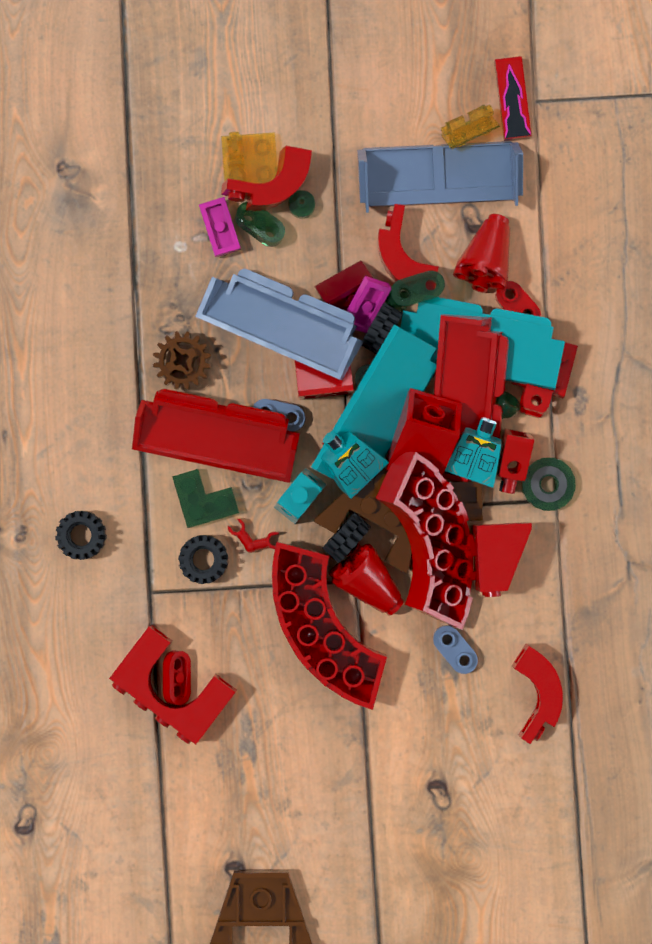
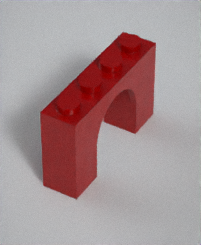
M151 624L109 679L113 681L112 687L123 695L127 692L134 697L135 700L133 702L144 711L149 709L155 713V719L166 728L170 725L178 731L176 735L187 744L193 742L196 745L236 693L237 689L215 674L200 695L192 702L185 705H171L162 701L153 690L151 674L154 665L173 640Z

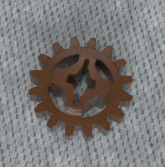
M176 331L174 339L166 335L165 340L167 343L165 345L162 343L157 344L161 349L160 353H153V356L159 359V362L154 363L153 367L161 369L157 377L162 378L165 376L164 384L167 386L174 382L175 390H178L181 384H184L186 390H190L191 382L199 386L198 378H207V375L203 372L204 369H211L212 367L206 363V360L212 357L210 353H204V350L208 347L207 344L199 345L200 337L198 335L193 340L190 339L191 335L188 331H186L184 337H181L179 332ZM187 343L194 347L186 350L181 349L178 344ZM170 350V362L165 365V355ZM176 351L183 357L189 356L186 360L189 371L182 365L176 366V363L179 361ZM200 356V365L195 372L193 369L194 362ZM182 372L185 373L187 378L179 379L171 376V374Z

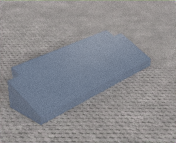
M248 269L240 270L238 275L233 274L230 283L212 277L195 316L339 380L344 378L364 342L352 336L357 328L354 325L355 317L353 314L306 294L296 301L292 299L294 293L290 287Z

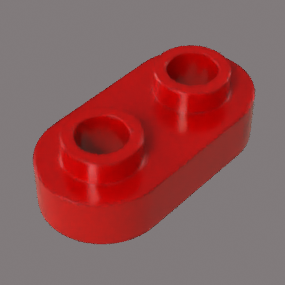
M507 281L505 289L496 290V301L503 310L519 313L529 310L532 315L541 317L539 307L518 283ZM506 290L514 292L515 296L513 299H508L505 296Z
M172 650L166 654L163 661V696L169 704L183 705L189 700L191 695V659L184 651Z

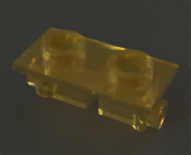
M483 104L467 112L468 122H465L463 115L444 123L445 126L441 127V136L451 150L500 127L499 123L492 116L494 111L491 105L485 106Z

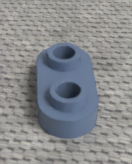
M261 399L253 406V408L258 409L267 407L270 411L281 413L285 417L289 413H294L297 416V420L294 423H288L287 431H298L305 423V414L297 405Z
M449 625L440 626L435 630L433 643L453 669L461 674L472 672L477 666L478 658L460 633ZM444 635H451L452 641L450 644L442 642ZM466 655L469 657L467 665L459 663L461 656Z

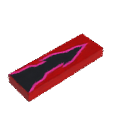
M522 56L495 59L494 64L504 141L531 138Z

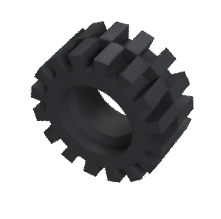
M384 302L369 327L362 346L377 354L393 325L397 326L403 312Z
M74 511L67 514L65 518H62L59 521V526L56 527L57 536H55V540L59 544L57 546L63 551L64 555L71 557V559L84 560L97 555L105 545L104 541L107 538V535H105L106 527L105 525L103 526L102 520L93 513ZM80 524L87 526L91 531V539L84 546L76 545L71 539L73 528Z
M354 512L322 549L339 563L361 541L371 526Z
M199 535L189 539L182 546L178 557L179 567L183 575L190 579V581L198 584L214 582L224 574L228 565V554L225 546H223L220 540L209 535ZM207 549L213 554L214 563L211 568L200 570L194 565L193 556L196 551Z

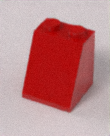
M295 360L299 400L353 394L351 365L344 378L339 380Z
M410 388L388 452L387 461L389 463L386 470H389L392 463L405 452H416L438 468L439 473L443 476L460 436L462 403Z
M532 523L472 525V535L475 542V556H473L474 571L476 572L475 590L482 592V596L499 597L501 596V591H508L531 533Z

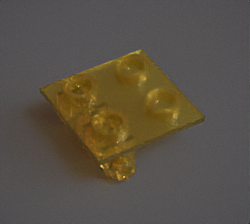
M230 132L229 136H221L224 181L229 178L251 183H266L274 179L277 172L275 132L240 135L239 132Z

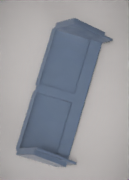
M501 141L441 144L438 146L372 147L357 150L360 203H365L366 213H369V206L513 200L515 206H518V196H523V152L518 142Z

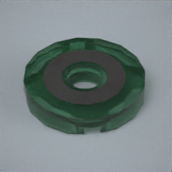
M541 458L529 465L526 480L521 481L522 493L534 508L543 511H555L564 507L572 499L576 489L575 476L571 468L563 461L556 458ZM549 476L555 480L556 486L553 491L546 492L542 489L541 481L544 477Z

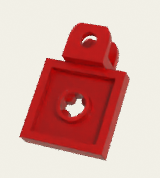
M567 342L564 344L555 390L530 384L511 383L523 387L519 402L520 413L540 418L548 409L552 396L562 399L565 397L578 349L577 345ZM531 400L536 401L538 406L532 404Z

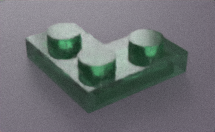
M199 469L172 476L187 528L240 513L233 488L230 487L206 494Z

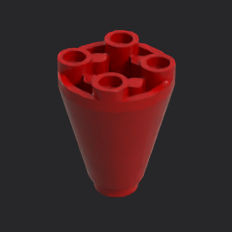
M490 214L457 261L453 276L472 284V289L477 292L486 293L488 289L503 290L506 287L509 273L510 246L508 218L500 214Z
M357 543L350 553L347 554L348 557L342 564L338 563L330 570L329 575L332 577V582L339 589L381 613H386L388 616L393 615L404 603L401 593L372 545L365 544L360 546Z

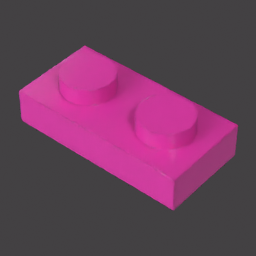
M225 197L199 204L215 258L241 250Z
M368 276L364 277L347 309V312L355 317L354 325L357 326L355 330L367 333L391 291L389 283Z

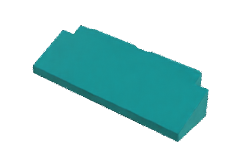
M425 296L422 302L419 301L417 313L403 310L400 328L436 348L430 358L435 364H437L440 317L442 314L492 317L491 331L502 332V335L506 336L509 340L505 381L555 390L565 341L552 339L554 327L551 326L550 319L503 309H494L490 315L483 314L480 305L435 296Z
M393 325L332 431H336L340 437L350 431L385 459L389 452L409 389L412 388L424 392L436 372L437 364L430 360L436 348L406 330ZM324 444L311 467L333 479L321 459L322 454L329 449Z

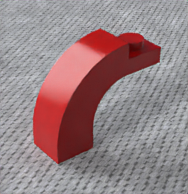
M286 145L279 152L278 168L273 180L266 183H251L228 178L222 184L221 195L228 196L229 200L235 202H244L246 199V210L262 211L274 208L286 201L303 184L310 168L312 150Z
M394 204L393 211L388 210L385 223V226L390 227V230L379 228L378 251L381 262L390 277L403 288L414 293L433 296L439 266L416 262L405 253L400 240L405 205Z
M525 644L511 666L528 677L536 689L537 703L535 709L518 734L521 739L531 744L533 740L537 741L545 730L543 724L545 722L553 727L557 724L563 705V691L560 678L553 665L541 653Z

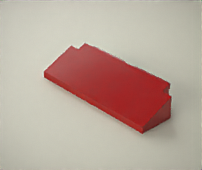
M442 314L440 317L434 395L462 403L459 438L466 427L477 431L481 418H487L497 423L492 436L500 438L503 411L502 407L496 404V397L503 395L505 390L509 340L506 336L502 335V332L491 331L492 317ZM446 471L443 473V477L446 479L463 482L471 481Z
M161 389L156 392L153 402L141 400L135 416L132 450L290 483L300 433L287 431L289 419H286L285 415L234 403L225 406L218 404L216 400Z

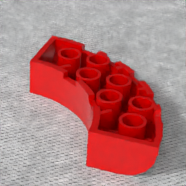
M405 452L390 466L376 496L377 500L385 504L397 516L410 542L413 570L411 586L405 605L436 620L463 630L473 597H470L472 580H476V572L473 571L475 542L473 535L469 532L467 524L469 518L462 501L458 500L453 491L454 487L439 473V469L418 453Z
M276 542L272 565L273 599L281 629L299 661L325 687H328L342 698L356 705L373 710L387 655L375 651L358 641L348 632L337 617L327 589L329 555Z

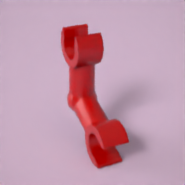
M237 518L242 525L239 532L232 531L228 526V531L238 537L245 550L249 553L269 547L275 549V546L270 544L269 539L271 536L279 534L278 532H271L267 537L253 540L245 530V524L241 519Z

